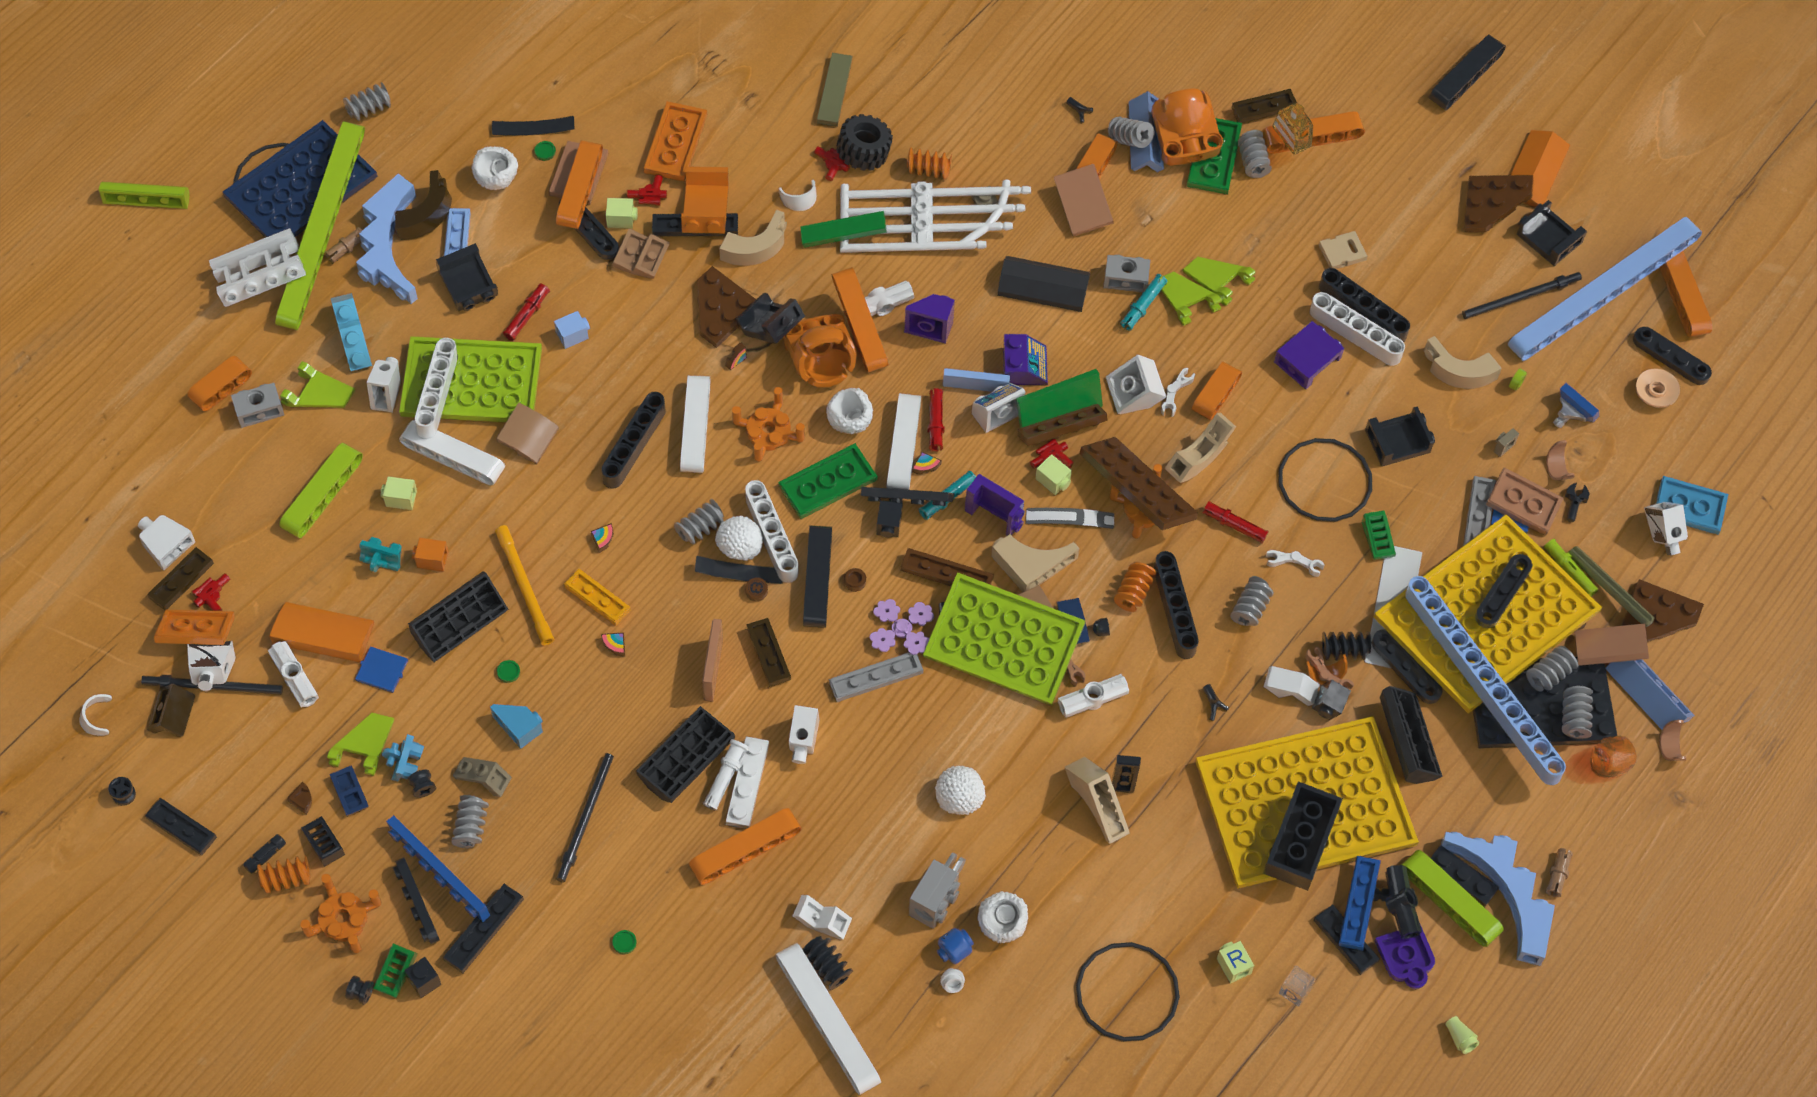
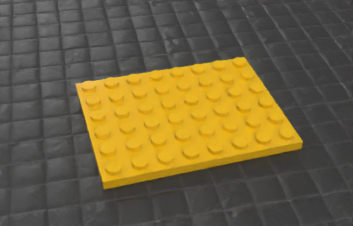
M1507 514L1423 576L1429 581L1505 684L1522 673L1602 609ZM1517 554L1528 556L1533 564L1531 572L1498 623L1492 628L1479 626L1475 620L1477 609L1510 559ZM1406 589L1376 611L1373 618L1469 714L1483 701L1407 601ZM1427 606L1428 609L1434 610L1433 607ZM1487 616L1483 617L1486 620H1490ZM1440 624L1442 627H1448L1445 624ZM1453 642L1456 645H1461L1459 642ZM1467 659L1468 662L1475 663L1473 660ZM1480 677L1481 680L1488 681L1486 678Z
M1374 716L1196 757L1195 762L1237 889L1276 880V878L1263 874L1298 781L1343 798L1316 870L1355 861L1357 856L1368 858L1414 847L1419 843Z

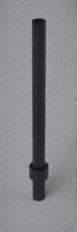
M1580 272L1568 276L1561 275L1555 277L1553 281L1462 311L1464 319H1468L1556 288L1560 290L1567 287L1568 284L1582 280V275Z
M161 675L160 677L142 676L141 680L142 685L160 686V688L175 684L181 688L199 689L198 685H194L191 679L172 678V675ZM226 681L224 684H213L210 690L282 695L283 686Z
M609 753L604 755L568 850L563 853L561 858L562 865L556 878L559 882L566 881L570 868L576 862L577 850L614 758Z

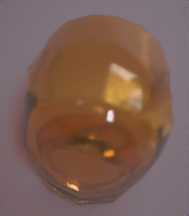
M1625 736L1605 737L1592 749L1590 760L1592 771L1597 776L1604 778L1624 775L1634 767L1637 758L1636 751L1631 741Z

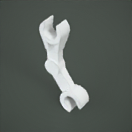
M1184 368L1176 381L1168 385L1166 402L1163 403L1161 408L1163 416L1166 408L1172 409L1171 417L1175 415L1176 405L1174 398L1176 392L1194 381L1195 373L1189 378L1184 376L1188 373V368Z
M1270 550L1266 553V557H1274L1276 559L1274 561L1268 560L1267 566L1276 567L1285 562L1298 563L1309 569V573L1315 577H1319L1320 571L1315 570L1313 567L1317 566L1322 570L1324 568V563L1321 560L1312 561L1302 556L1298 551L1284 553Z

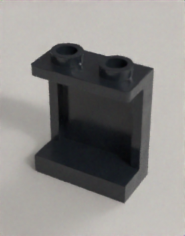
M1548 200L1543 205L1541 203L1537 205L1530 216L1525 215L1519 221V229L1516 235L1549 263L1556 266L1583 243L1587 230L1582 226L1574 230L1551 211L1552 202Z
M476 243L436 259L437 270L458 312L470 310L476 304L483 301L489 302L498 295V287L493 283L480 257Z
M763 293L736 318V321L745 336L777 344L805 317V314L796 299L790 298L782 305L774 303L768 293Z
M1418 406L1413 407L1410 414L1379 422L1377 417L1368 419L1365 432L1382 467L1429 454L1435 443L1434 434L1432 431H1429L1426 425V417L1420 412Z

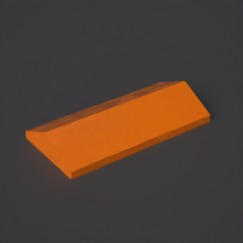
M1531 130L1511 175H1533V196L1527 202L1523 201V203L1533 207L1540 203L1542 205L1545 203L1570 147V144L1553 131Z

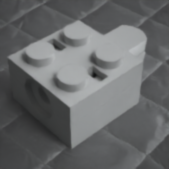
M951 853L945 865L933 860L910 897L909 916L933 929L937 923L941 924L948 913L946 908L949 903L954 904L960 893L957 891L960 886V882H958L959 873L966 859L960 857L953 869L952 867L957 859V854Z

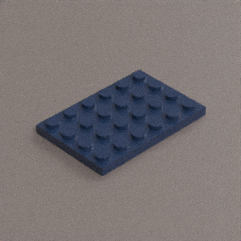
M320 121L224 190L223 196L265 238L289 228L294 237L306 230L338 134L325 121ZM359 154L342 202L378 177L377 172Z

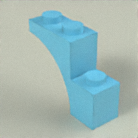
M352 293L330 298L350 371L372 366Z

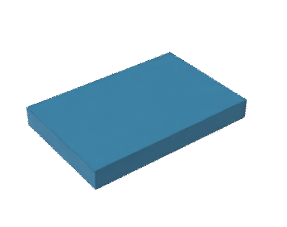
M1663 476L1656 504L1661 502L1682 504L1686 526L1719 535L1729 494Z

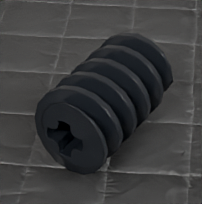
M1325 632L1322 633V652L1326 661L1329 660L1331 654H1333L1335 661H1337L1340 654H1345L1346 659L1351 654L1353 660H1356L1358 654H1361L1362 660H1365L1367 654L1371 653L1372 642L1370 632H1366L1364 637L1361 632H1357L1355 637L1352 632H1347L1346 637L1343 632H1338L1337 637L1334 632H1329L1328 636H1326Z
M819 936L808 942L804 946L803 952L805 955H808L807 958L813 963V968L819 970L818 975L824 978V984L829 986V990H833L842 985L849 978L853 970L852 968L844 970L847 961L838 962L842 957L841 953L833 955L837 947L836 945L828 947L831 938L823 940L822 936Z

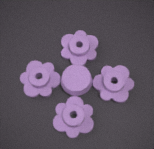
M888 599L885 602L879 601L878 607L874 609V615L880 617L882 622L888 620L894 623L892 624V630L886 631L884 628H880L878 632L871 633L872 647L874 649L879 648L881 652H887L890 647L895 645L894 638L896 636L898 638H906L904 647L908 648V652L911 655H916L919 652L924 653L929 638L924 637L923 632H918L917 634L911 632L912 624L918 623L920 626H924L926 622H931L934 619V614L931 612L932 607L929 605L925 606L922 602H917L914 607L908 610L910 614L909 621L906 619L897 620L900 607L896 606V602L892 599Z

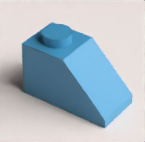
M499 704L490 706L492 717L520 749L543 733L541 717L537 712H531L526 706Z

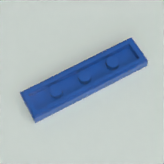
M1361 856L1356 858L1339 946L1363 951L1381 860Z

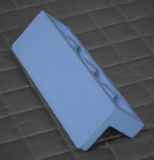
M1148 91L1129 101V119L1148 122L1154 128V136L1148 146L1144 148L1130 146L1131 169L1136 171L1147 165L1156 172L1164 169V162L1161 159L1162 151L1151 113L1152 105L1159 98Z
M1643 660L1611 662L1606 667V670L1661 729L1673 720H1683L1685 723L1695 716Z

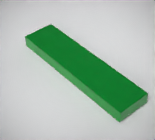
M884 211L800 226L803 248L887 232Z

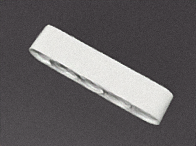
M1320 292L1314 295L1310 307V314L1314 319L1384 363L1392 366L1400 363L1405 349V344L1401 339L1329 294Z
M450 338L440 339L435 346L416 411V431L424 439L432 438L437 432L457 363L456 344Z
M688 375L680 464L681 472H704L710 376Z
M899 393L887 478L888 489H910L921 396Z
M415 420L409 423L399 438L405 447L487 485H494L505 468V464L500 459L438 430L432 438H421L417 434Z
M757 480L750 481L745 488L748 508L755 523L762 532V540L778 577L783 582H793L798 577L797 558L765 485ZM753 493H759L760 495H758V496H753V495H751V494H753ZM761 511L768 512L767 514H760ZM768 530H775L776 532H774V533H769V532H767V531H768ZM782 548L784 551L778 552L776 549ZM785 567H791V568H793V569L787 571V570H784L783 568H785Z

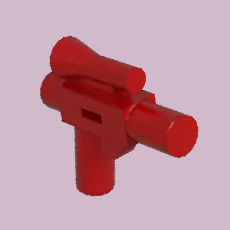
M819 146L816 147L814 154L823 158L826 168L829 169L825 176L828 181H833L838 170L848 172L850 165L845 164V160L840 159L836 149L831 148L830 151H826Z
M655 175L653 184H648L644 188H639V190H627V198H639V204L661 206V198H667V190H660L663 177Z
M1051 439L1047 444L1035 450L1040 456L1031 460L1030 464L1035 469L1051 454L1069 469L1073 466L1074 462L1063 453L1068 449L1066 442L1063 441L1058 444L1056 439Z
M224 573L216 581L209 577L203 584L191 591L196 597L193 603L198 608L203 604H207L212 611H222L217 601L220 599L219 592L222 590V587L231 580L229 576Z

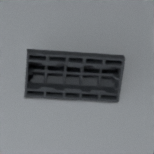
M1006 256L1001 271L997 296L1082 312L1090 272Z
M482 571L412 620L408 625L411 634L420 648L431 661L435 662L509 609L487 573Z
M1393 686L1383 689L1380 701L1406 782L1420 784L1443 777L1416 693Z
M700 706L636 770L637 775L656 796L663 801L672 803L730 744V740L735 739V734Z

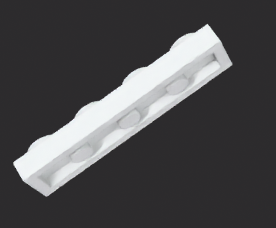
M746 737L744 744L749 747V751L744 753L740 762L741 767L737 772L726 818V825L744 829L749 828L769 747L768 740Z

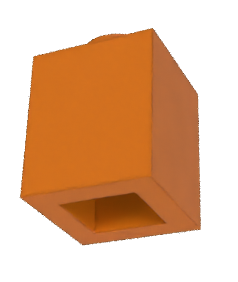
M419 538L418 545H414L412 551V559H415L417 568L444 572L449 553L446 541Z

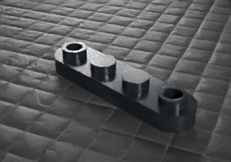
M585 207L580 226L575 230L602 259L611 260L615 258L619 251L618 242Z
M1640 327L1636 330L1633 342L1638 348L1694 384L1704 385L1709 381L1712 375L1709 365L1649 327Z
M1517 554L1510 559L1477 609L1475 620L1479 626L1492 628L1498 623L1531 572L1533 564L1528 556ZM1487 616L1490 620H1486L1483 617Z
M1386 629L1378 630L1372 638L1373 649L1423 702L1427 704L1436 703L1442 695V687ZM1380 641H1383V642H1385L1387 645H1386V646H1382L1379 642H1380ZM1426 691H1431L1433 695H1427Z
M404 857L396 860L397 866H394L393 870L397 880L403 879L405 886L401 889L406 900L411 899L414 907L410 909L415 921L420 920L423 927L419 929L424 942L429 941L430 944H434L440 941L408 864Z

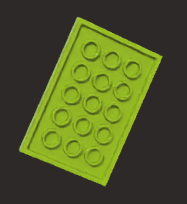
M410 337L399 411L401 417H415L435 346L442 338ZM452 339L456 344L457 363L440 419L507 422L518 403L535 410L542 354L541 343Z
M957 572L923 657L1052 706L1084 628L1085 620Z

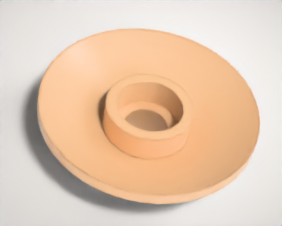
M1649 369L1638 377L1636 391L1640 399L1646 404L1663 408L1672 405L1678 399L1680 386L1677 379L1671 373L1662 369Z

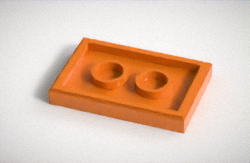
M166 609L154 635L155 643L224 645L235 619L234 612Z

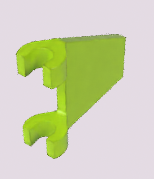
M1196 257L1183 269V272L1209 291L1218 294L1222 299L1221 303L1225 306L1232 301L1230 296L1233 292L1224 286L1234 277L1239 275L1247 285L1255 281V278L1252 277L1255 274V270L1251 267L1202 257Z
M1176 272L1164 275L1168 282L1161 291L1177 312L1182 325L1191 323L1189 316L1192 315V312L1188 307L1205 299L1212 312L1221 310L1219 303L1222 302V299L1218 294L1207 290Z
M302 361L297 368L299 370L298 375L302 378L310 379L299 397L291 391L284 389L280 398H282L281 403L289 407L345 408L355 392V388L315 370L308 363Z
M371 713L330 749L327 756L330 759L329 765L338 767L343 751L367 756L363 767L366 768L365 774L374 776L379 757L394 723V718Z

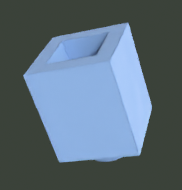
M578 311L554 321L556 334L565 349L589 339V323L585 317L582 318Z

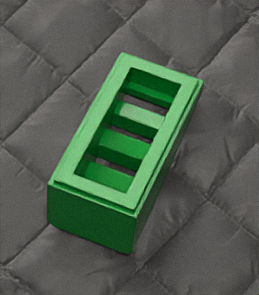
M1385 511L1365 513L1361 523L1373 559L1395 557L1396 552ZM1380 538H1384V539H1385V540L1375 541V539H1380ZM1387 546V549L1377 550V547Z
M393 943L373 989L397 998L407 978L404 970L414 964L418 953ZM397 954L407 957L406 961L397 959ZM393 962L403 966L402 971L391 967ZM388 972L399 975L398 980L387 976ZM384 980L395 984L394 989L382 985Z

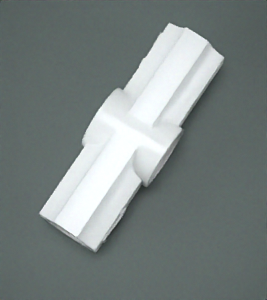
M904 281L887 289L884 287L875 288L865 297L871 316L875 314L884 316L890 313L895 306L914 299V293L910 283Z
M279 641L272 645L268 653L301 708L314 704L319 696L286 641ZM293 672H298V674L293 677L289 676Z
M1122 674L1099 683L1090 682L1085 688L1058 698L1061 713L1067 718L1088 709L1097 710L1103 703L1129 694L1128 683ZM1089 694H1096L1098 698H1091Z

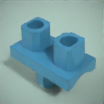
M407 734L406 739L402 742L400 751H398L399 744L392 743L391 748L383 749L382 756L387 759V766L393 767L394 761H397L391 780L398 782L400 778L408 779L418 769V766L407 763V759L411 757L419 760L424 746L414 742V736Z

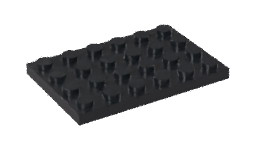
M1540 658L1506 684L1552 746L1617 742L1618 736L1605 663L1579 665L1577 669H1572L1571 674H1565V679H1559L1557 685L1552 684L1551 690L1548 691L1543 688V691H1537L1529 683L1526 672L1533 668L1536 663H1539L1542 659ZM1572 686H1584L1593 691L1589 695L1593 698V702L1590 703L1593 710L1589 712L1593 716L1589 720L1592 723V727L1588 729L1592 732V736L1589 738L1569 737L1562 731L1563 692ZM1493 695L1496 699H1502L1498 695ZM1484 702L1473 710L1479 749L1516 747ZM1507 713L1508 716L1515 718L1513 714ZM1521 732L1523 735L1529 736L1528 733Z

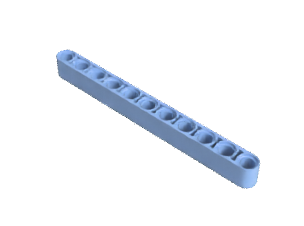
M1688 217L1682 218L1517 333L1508 342V347L1522 361L1529 359L1699 239L1702 231Z
M1422 576L1413 577L1406 591L1407 601L1540 779L1547 785L1558 784L1566 769L1563 759L1429 581ZM1427 606L1433 607L1434 610L1428 609ZM1440 624H1445L1448 627H1442ZM1453 642H1459L1461 645H1456ZM1467 659L1473 660L1475 663H1470ZM1480 677H1484L1488 681H1483L1480 679ZM1493 695H1498L1502 699H1496ZM1507 713L1513 714L1515 718L1508 716ZM1521 732H1526L1529 736H1525ZM1534 750L1541 751L1543 755L1537 754ZM1549 768L1556 770L1557 773L1550 772Z

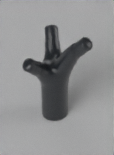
M1069 97L1066 104L1077 111L1081 123H1084V112H1093L1092 107H1086L1072 97Z
M1207 684L1203 687V691L1210 703V720L1214 721L1218 707L1226 711L1229 707L1219 700L1211 684Z

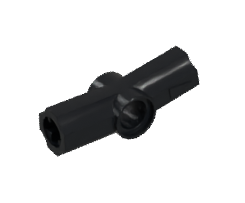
M1392 865L1386 868L1387 871L1385 872L1389 896L1385 900L1389 912L1395 916L1401 939L1415 938L1421 935L1420 933L1422 932L1415 909L1418 905V899L1410 888L1407 868L1403 865Z

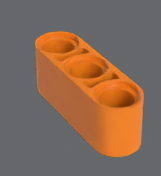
M1098 133L1077 169L1094 164L1100 178L1116 151L1118 141Z
M231 356L189 389L188 397L202 411H208L249 380L252 371L237 356Z
M1224 361L1221 362L1196 398L1192 410L1212 420L1239 382L1242 371Z

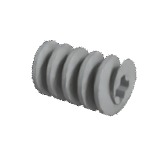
M382 82L381 88L377 84L373 85V90L369 87L366 88V95L364 92L358 91V98L354 94L350 95V101L346 97L343 98L349 116L351 118L355 117L358 121H360L361 113L366 118L368 117V110L376 114L375 107L383 111L384 103L389 108L391 107L389 94Z
M1115 117L1109 123L1108 134L1111 139L1118 141L1120 144L1144 148L1151 143L1154 136V128L1148 122Z
M1260 130L1245 132L1238 139L1245 173L1251 178L1264 177L1270 173L1272 167L1270 166V159L1266 151L1267 147L1263 138V132Z
M710 499L709 503L702 505V508H697L695 513L690 512L688 518L683 517L680 523L675 522L674 527L682 540L689 541L694 545V536L701 540L703 539L702 531L709 535V526L716 530L715 522L720 524L724 522L723 513L718 504L713 499Z
M1258 576L1249 578L1245 590L1242 591L1241 597L1238 599L1230 615L1234 622L1243 626L1258 625V619L1262 617V612L1266 610L1265 605L1270 602L1269 597H1272L1274 594L1264 579Z
M1560 645L1548 653L1545 658H1542L1539 663H1536L1533 668L1529 669L1526 672V676L1535 690L1543 691L1544 688L1549 691L1553 687L1552 684L1557 685L1559 679H1565V674H1571L1572 669H1577L1579 665L1574 655L1565 646Z
M1572 686L1563 692L1562 731L1569 737L1584 739L1592 736V732L1588 730L1592 727V723L1589 720L1593 717L1589 713L1593 710L1592 705H1590L1593 702V698L1589 696L1593 691L1590 688Z
M462 795L460 796L461 801L458 804L459 810L456 815L458 819L455 821L456 828L453 831L454 837L451 842L460 848H473L475 844L482 843V839L476 835L484 833V830L478 826L485 825L486 822L480 819V817H486L487 812L481 810V808H488L489 804L481 798Z

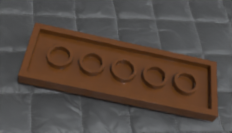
M1116 437L1081 446L1079 454L1162 531L1197 519L1198 512Z

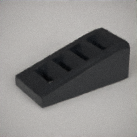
M322 816L301 827L324 867L345 855L343 848ZM320 824L322 825V828L310 834V830ZM323 832L327 833L316 840L313 839ZM330 838V841L320 847L318 846V844ZM334 845L332 849L322 853L323 850Z

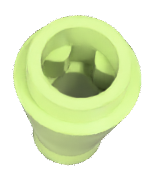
M1457 1016L1452 1017L1446 1022L1445 1025L1458 1051L1467 1054L1479 1045L1478 1036L1462 1023Z

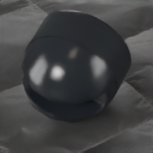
M1107 617L1100 618L1094 622L1093 631L1096 635L1110 636Z

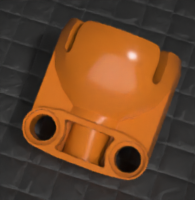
M1195 88L1184 89L1167 94L1164 98L1165 101L1162 99L1155 101L1152 105L1151 113L1162 151L1161 159L1166 165H1182L1215 157L1220 153L1223 138L1219 134L1210 96L1206 91H1200ZM1208 142L1216 143L1217 147H1210ZM1173 150L1177 155L1171 156L1167 151Z
M829 314L801 320L784 336L785 349L789 351L798 375L805 382L808 381L813 386L831 387L839 384L847 378L846 370L852 372L855 367L857 352L845 326L844 317L840 314Z

